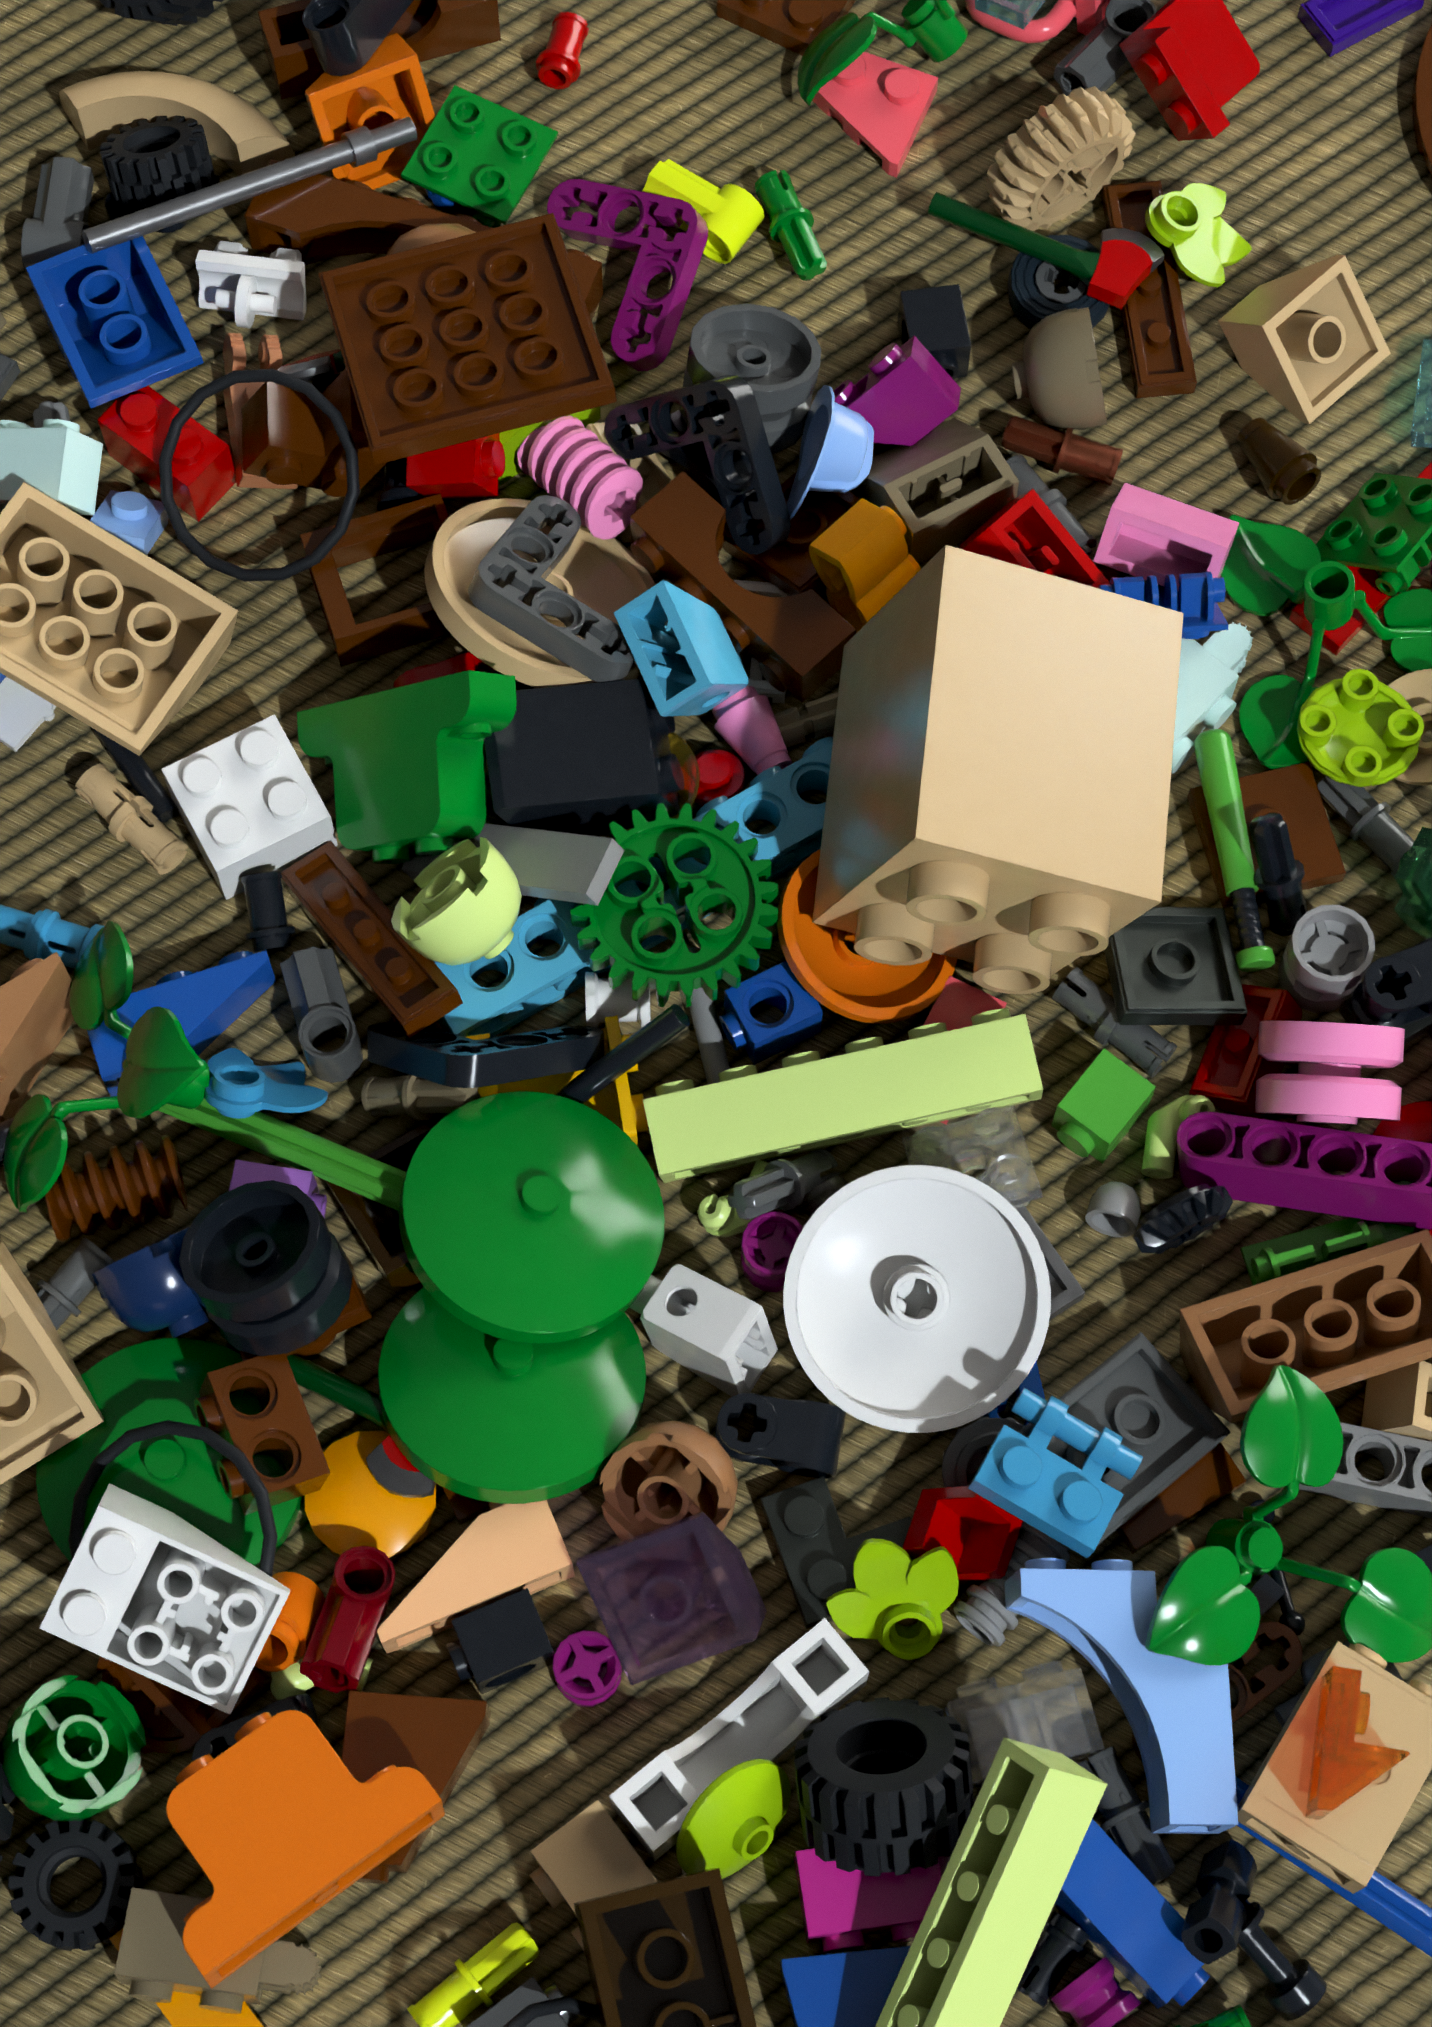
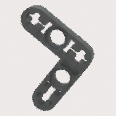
M549 495L538 496L527 505L481 560L468 588L469 598L480 611L589 679L596 682L625 680L635 659L620 626L545 580L569 551L581 525L580 515L568 502L558 497ZM546 525L552 527L548 536L539 529L544 528ZM513 550H520L531 555L538 563L529 562L519 557ZM540 614H549L556 617L566 627H558L551 624Z

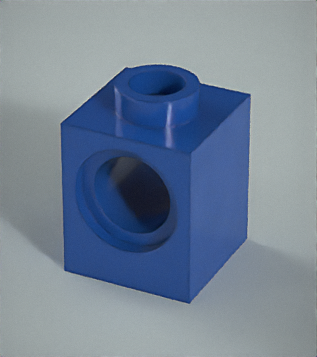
M784 961L741 982V986L737 989L731 987L724 990L725 1014L719 1016V1021L732 1048L737 1051L744 1047L753 1065L820 1033L823 1010L818 1001L799 983L787 961ZM771 1005L780 1009L784 1016L775 1023L765 1024L754 1019L751 1013L759 1006Z

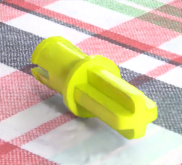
M512 1923L465 1963L460 1959L456 1960L454 1964L458 1969L415 2005L412 2004L408 2007L407 2010L420 2027H455L483 2002L489 2008L493 2004L490 1996L536 1959L540 1952L539 1948L523 1926L519 1923Z

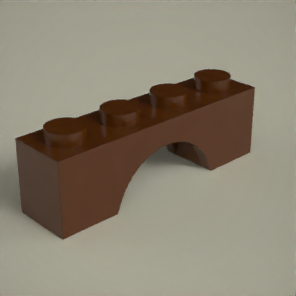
M299 0L258 11L266 56L281 100L305 94V91L324 73L302 23V14L311 0ZM413 0L387 36L398 33L415 51L419 62L500 41L497 0Z
M684 471L678 474L630 516L631 550L637 560L652 573L660 570L674 583L673 585L713 607L719 614L735 650L741 652L745 649L760 663L759 669L762 675L775 689L780 692L788 689L803 703L841 668L844 645L856 634V629L813 589L792 596L768 597L750 592L734 582L725 572L718 558L726 540V510Z

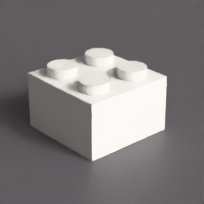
M275 714L161 769L171 798L176 804L185 825L226 900L244 892V884L241 882V877L272 871L282 872L330 840L335 846L338 845L331 815Z

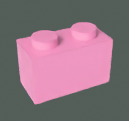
M1124 483L1110 509L1093 562L1136 577L1142 576L1144 580H1147L1149 575H1155L1158 585L1164 586L1167 574H1174L1177 591L1179 592V574L1211 572L1213 578L1221 576L1239 522Z

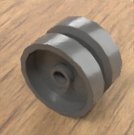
M749 303L722 306L704 314L692 328L682 387L724 375H736L743 378L750 385L755 395L771 453L776 454L795 445L803 435L805 422L812 404V393L816 387L821 347L814 333L800 320L776 308ZM720 399L707 404L710 415L726 410L730 411L727 399ZM680 405L679 411L683 417L686 426L688 427L687 414L684 408ZM737 449V450L735 451V453H734V454L745 455L744 452H742V451H740V450H738V449Z

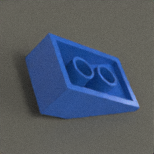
M143 236L92 254L89 253L84 244L26 267L41 311L62 356L91 409L204 363Z

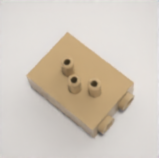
M1337 1641L1322 1658L1238 1804L1237 1809L1238 1822L1354 1894L1367 1886L1432 1769V1687L1418 1680H1411L1407 1684L1384 1670L1387 1662L1373 1650L1359 1643H1356V1645L1350 1643L1347 1647Z

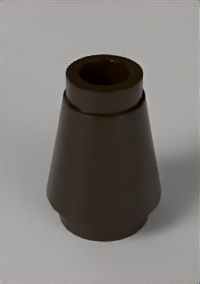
M1264 418L1252 420L1238 434L1237 444L1243 449L1245 456L1270 498L1280 499L1284 504L1292 505L1307 497L1319 483L1321 470L1316 466L1317 457L1269 424Z

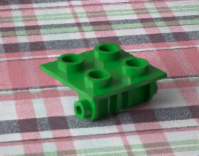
M454 85L401 173V178L469 208L471 217L478 220L482 225L491 228L500 227L501 224H507L558 137V131Z
M1375 472L1361 486L1359 493L1340 516L1326 528L1324 535L1316 543L1321 554V562L1336 561L1347 566L1375 570L1378 575L1375 584L1385 595L1394 596L1397 592L1407 591L1411 586V582L1421 571L1419 566L1425 567L1432 560V479Z

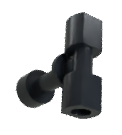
M1230 1839L1206 1853L1203 1857L1196 1881L1197 1889L1202 1898L1189 1905L1181 1931L1183 1943L1191 1955L1208 1965L1235 1950L1238 1944L1270 1981L1265 1990V1998L1284 2020H1295L1309 2012L1321 2000L1326 1991L1327 1983L1306 1959H1300L1291 1963L1259 1926L1264 1916V1909L1258 1902H1249L1247 1900L1250 1897L1257 1872L1256 1862L1247 1848L1237 1841Z

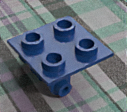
M1211 572L1179 574V592L1177 591L1174 574H1167L1165 576L1164 586L1158 585L1155 575L1147 576L1146 584H1144L1143 577L1140 576L1111 578L1110 584L1098 586V589L1184 613L1182 638L1199 639L1208 636L1210 631L1228 630V623L1217 604L1218 602L1225 601L1224 578H1213Z

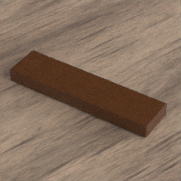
M1161 180L1103 185L1101 196L1107 229L1119 228L1140 232L1152 239L1165 255L1163 262L1135 289L1121 309L1136 399L1190 394L1195 392L1197 384L1175 258L1170 248L1159 243L1151 235L1145 221L1147 207L1156 197L1163 195Z
M331 840L282 871L281 881L286 890L409 1039L463 1004L458 990L433 960L426 959L415 951L394 931L391 922L393 913Z

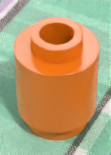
M278 1572L272 1575V1578L291 1591L254 1665L264 1671L278 1672L285 1670L303 1657L325 1601V1597L316 1583L306 1576L295 1572Z

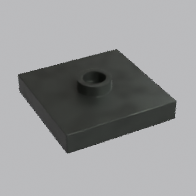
M1153 907L1109 937L1108 947L1104 952L1119 1025H1242L1248 1012L1224 908Z

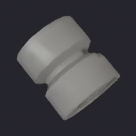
M1321 905L1307 911L1299 919L1282 954L1278 966V977L1282 990H1288L1300 1008L1314 1013L1332 1012L1340 1008L1342 1002L1351 997L1368 970L1375 952L1374 934L1367 921L1354 910L1341 905Z

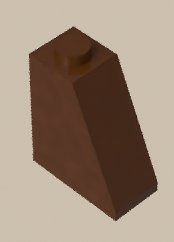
M349 1691L342 1762L352 1776L361 1783L366 1782L376 1773L390 1765L414 1768L426 1777L442 1799L444 1807L490 1725L491 1711L487 1701ZM432 1826L356 1882L385 1884L388 1883L389 1872L407 1873Z

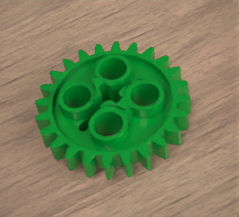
M659 803L656 809V820L647 822L644 816L635 809L632 811L633 828L629 831H626L614 821L609 823L610 838H613L625 851L598 906L578 903L580 904L579 906L570 910L572 926L584 928L576 935L579 950L596 948L589 957L592 971H598L611 965L612 967L608 975L609 987L615 989L627 979L631 980L632 1000L638 1001L648 988L655 989L659 1007L665 1006L671 991H679L686 1007H691L693 989L702 988L712 1001L717 1000V981L721 978L736 989L741 986V974L738 965L755 971L759 968L760 956L753 947L760 949L771 948L773 934L765 927L777 925L779 909L769 905V903L778 899V883L765 881L771 875L772 863L770 859L753 861L758 853L757 839L752 838L737 844L739 823L734 821L720 831L716 828V810L710 809L705 814L701 822L692 820L690 803L683 805L678 818L671 819L664 804ZM652 857H658L661 860L675 903L678 906L685 905V925L695 943L700 947V951L697 953L689 951L684 941L682 928L674 907L670 903L664 904L663 883L656 869L649 862V859ZM694 857L704 861L707 867L699 873L689 874L679 870L676 864L684 858ZM630 880L640 881L648 887L645 893L636 897L624 896L616 889L620 884ZM721 912L728 915L733 922L726 928L716 930L703 925L700 920L708 913ZM661 935L670 939L673 945L665 952L653 953L644 949L641 943L650 936Z

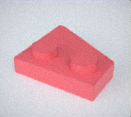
M863 52L847 68L827 82L816 93L812 101L827 116L836 118L841 123L843 131L857 145L862 142L867 144L882 159V169L888 175L897 178L937 92L938 77Z

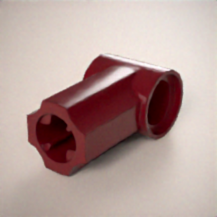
M358 1546L350 1548L342 1553L335 1563L327 1596L300 1666V1673L307 1676L316 1687L334 1693L343 1690L356 1691L377 1634L376 1630L386 1615L395 1579V1569L392 1561L384 1552L375 1547ZM348 1585H365L374 1593L359 1594L352 1591Z

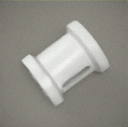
M595 972L585 973L587 1026L597 1028L599 1023H605V1017L618 1015L619 1022H638L641 1028L651 1021L650 988L646 990L638 1001L632 1000L631 980L627 979L620 986L612 989L609 987V978H598Z

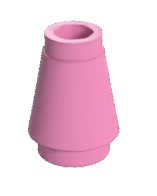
M746 686L713 708L712 713L717 720L714 726L715 730L754 773L759 775L761 772L774 766H780L781 769H784L793 763L787 754L788 751L769 699L766 695H759L755 687Z

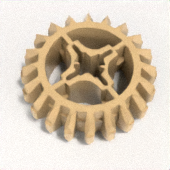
M1095 86L1085 90L1082 87L1073 89L1068 96L1065 94L1057 95L1053 103L1047 107L1044 105L1040 106L1038 113L1033 117L1023 119V125L1016 133L1008 135V143L1004 148L996 152L994 156L996 162L987 171L989 178L985 189L988 191L989 198L994 203L996 211L1004 220L1031 231H1036L1039 227L1048 229L1054 222L1062 221L1072 213L1079 211L1090 200H1096V195L1103 189V185H1111L1110 179L1112 176L1123 169V160L1132 151L1131 143L1136 133L1131 128V121L1125 116L1127 112L1115 98L1111 99L1105 91H1100Z

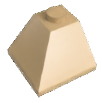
M1337 254L1259 285L1218 320L1241 369L1299 421L1305 424H1311L1391 354L1345 255Z

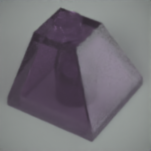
M704 1512L580 1557L576 1562L631 1685L755 1641L767 1612L741 1551Z

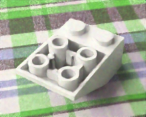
M109 1483L42 1621L40 1629L227 1714H231L291 1590L173 1512Z

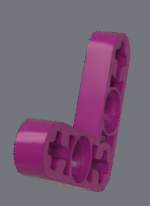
M569 179L560 183L548 198L547 212L548 214L554 213L559 229L566 236L575 240L638 253L612 329L611 344L616 355L629 367L637 371H649L657 368L665 361L670 352L707 242L708 227L706 221L690 203L681 199L582 179ZM583 201L591 210L598 212V217L596 219L591 213L581 211L574 212L572 217H570L567 212L570 206L579 207ZM638 207L640 216L636 226L625 233L616 232L614 226L618 214L625 208ZM658 220L663 226L680 228L684 221L689 227L686 233H676L674 239H672L663 229L656 227ZM659 273H671L673 281L669 292L658 299L648 298L647 286L650 280ZM642 309H645L652 314L648 313L646 319L640 312ZM645 333L649 334L651 340L648 345L639 344L636 350L631 346L633 338H643Z

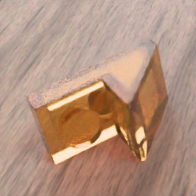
M1333 1666L1321 1677L1305 1818L1322 1819L1410 1755V1752L1354 1742L1355 1734H1365L1370 1713V1693L1360 1691L1361 1670Z

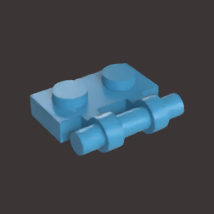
M1024 1387L1011 1411L1034 1424L1028 1436L1025 1437L1004 1424L968 1489L1088 1559L1095 1551L1124 1495L1100 1480L1104 1471L1108 1467L1131 1480L1141 1464L1143 1456L1122 1445L1123 1437L1109 1428L1104 1427L1100 1432L1067 1412L1069 1405L1051 1395L1047 1401ZM1053 1436L1087 1455L1081 1468L1046 1449Z

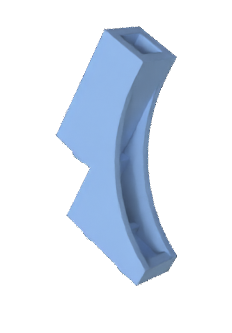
M1037 1558L1025 1561V1568H1020L1004 1582L1005 1608L1039 1623L1068 1642L1094 1667L1120 1703L1141 1753L1147 1780L1151 1833L1219 1834L1237 1826L1238 1809L1228 1664L1202 1665L1173 1656L1152 1653L1145 1648L1148 1629L1157 1604L1155 1571L1133 1570V1562L1123 1559L1095 1561L1091 1563V1569H1066V1561L1058 1558Z

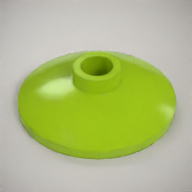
M753 1759L730 1768L716 1778L693 1803L681 1825L676 1844L677 1860L681 1868L687 1874L710 1868H719L723 1879L738 1872L752 1860L762 1855L770 1846L789 1806L791 1787L785 1771L773 1761Z

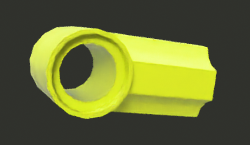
M667 159L665 162L659 161L648 174L647 182L641 191L681 199L690 203L707 223L708 237L703 254L721 264H727L732 261L765 217L760 203L745 189L734 184H726L720 189L670 159ZM683 221L680 228L687 231L689 226Z

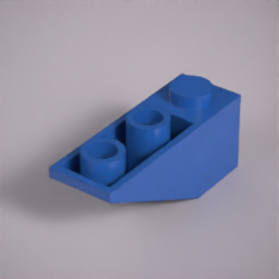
M249 951L237 952L221 959L217 966L200 972L177 971L165 975L157 981L156 986L131 993L126 1003L117 1009V1013L123 1023L133 1028L138 1019L150 1008L159 1006L169 1009L179 1020L190 1046L199 1056L276 982V978L267 951L256 954ZM103 1021L97 1029L87 1030L101 1079L110 1097L117 1096L118 1083L124 1070L122 1063L127 1058L126 1047L128 1040L109 1029Z

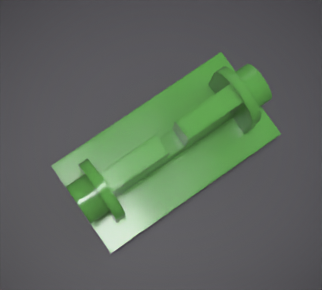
M1347 1218L1241 1247L1240 1251L1252 1285H1256L1385 1242L1382 1231L1377 1224L1368 1226L1367 1221L1364 1219Z

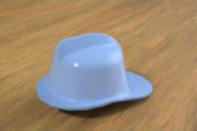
M824 385L818 391L805 422L800 447L799 467L787 502L790 520L797 513L808 491L848 492L857 488L869 475L872 466L874 444L872 425L861 414L836 403L833 389L830 386Z

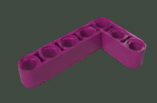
M1198 1112L1190 1115L1181 1122L1177 1130L1179 1176L1188 1189L1201 1184H1208L1210 1188L1225 1186L1233 1200L1432 1229V1143L1218 1112ZM1204 1151H1212L1216 1154L1210 1156H1202L1198 1153ZM1266 1161H1278V1162H1281L1280 1164H1277V1165H1265V1164H1262V1163H1264V1162H1266ZM1341 1170L1347 1173L1343 1175H1332L1327 1172ZM1397 1180H1407L1413 1183L1409 1185H1399L1393 1182Z

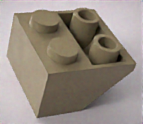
M952 418L936 426L913 446L896 445L874 456L869 475L858 486V489L865 500L878 507L882 505L888 506L899 515L907 529L904 537L908 553L920 563L936 555L945 545L953 547L965 541L1004 505L1017 498L1019 480L988 433Z

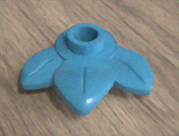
M229 1048L212 1056L207 1063L210 1080L209 1086L205 1087V1099L220 1114L226 1117L242 1119L250 1117L255 1112L261 1110L301 1113L322 1106L328 1098L327 1091L305 1085V1066L302 1062L259 1066L254 1065V1062L240 1050Z

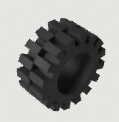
M159 116L156 118V122L148 123L147 119L137 121V127L132 128L126 125L119 128L120 134L111 133L106 137L107 142H102L100 146V154L113 199L117 202L122 200L123 205L131 206L137 202L138 207H148L151 202L157 201V204L166 202L167 199L186 195L187 192L203 189L202 185H209L214 175L202 124L198 125L197 120L192 118L185 121L184 116H175L171 121H168L167 116Z
M83 1819L66 1823L53 1821L46 1824L47 1830L40 1835L34 1832L25 1840L29 1844L28 1848L23 1854L17 1852L12 1864L17 1866L15 1876H9L8 1889L14 1892V1900L10 1901L13 1912L20 1916L22 1919L20 1924L29 1933L56 1948L72 1951V1949L87 1951L96 1949L95 1944L102 1941L108 1944L111 1942L110 1938L116 1934L115 1932L122 1925L124 1926L132 1887L139 1888V1881H143L142 1868L137 1866L135 1861L137 1855L132 1847L122 1839L123 1837L95 1820L90 1822ZM84 1857L91 1859L97 1864L102 1874L100 1895L90 1907L82 1911L67 1912L61 1910L53 1901L50 1892V1883L55 1870L63 1862L71 1858Z

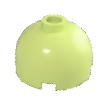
M480 837V847L478 848L467 839L443 852L421 871L414 879V882L422 890L416 895L411 904L401 897L395 906L391 919L394 931L411 948L426 959L451 966L467 964L483 956L486 959H492L503 952L511 943L514 937V932L511 929L518 918L522 895L516 875L503 855L486 838Z

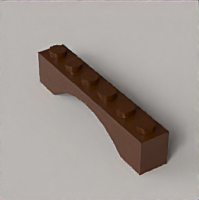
M271 159L269 165L275 164L280 161ZM317 174L253 197L245 214L251 247L253 249L268 254L276 251L277 248L299 250L302 255V262H305V265L339 256L363 253L386 254L400 235L424 224L458 223L475 232L492 229L467 215L453 216L428 208L422 202L413 198H395L373 191L369 186L359 181L349 180L344 182L322 174ZM567 249L592 321L603 296L602 262L593 260L582 251Z

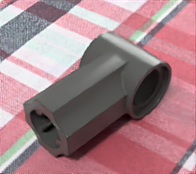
M1111 0L1106 7L1105 18L1055 67L1054 79L1059 83L1063 94L1068 96L1073 89L1082 87L1085 90L1093 86L1097 87L1100 91L1106 92L1126 70L1133 69L1119 44L1157 12L1150 0Z
M54 157L51 162L41 166L33 219L26 218L22 229L21 255L25 271H27L26 267L85 244L82 231L89 228L88 217L94 176L90 167L78 163L74 158Z
M314 946L293 952L290 958L280 963V968L298 1029L299 1042L307 1065L312 1074L320 1080L330 1083L343 1082L351 1078L360 1069L363 1061V1048L353 1021L333 949H319ZM337 1036L345 1039L344 1044L333 1052L317 1050V1046L329 1037Z

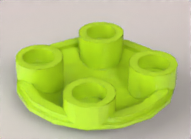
M1353 669L1347 672L1343 678L1334 679L1311 693L1300 709L1296 730L1301 750L1315 769L1336 782L1366 787L1385 784L1407 770L1417 756L1419 742L1424 731V722L1422 717L1412 709L1402 694L1378 681L1372 672L1364 669Z

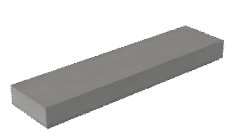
M485 823L477 837L470 839L478 848L480 847V837L486 838L503 855L516 875L521 895L597 906L625 851L613 838ZM415 850L410 851V861L404 862L401 870L414 881L421 871L439 855L422 856L416 855Z

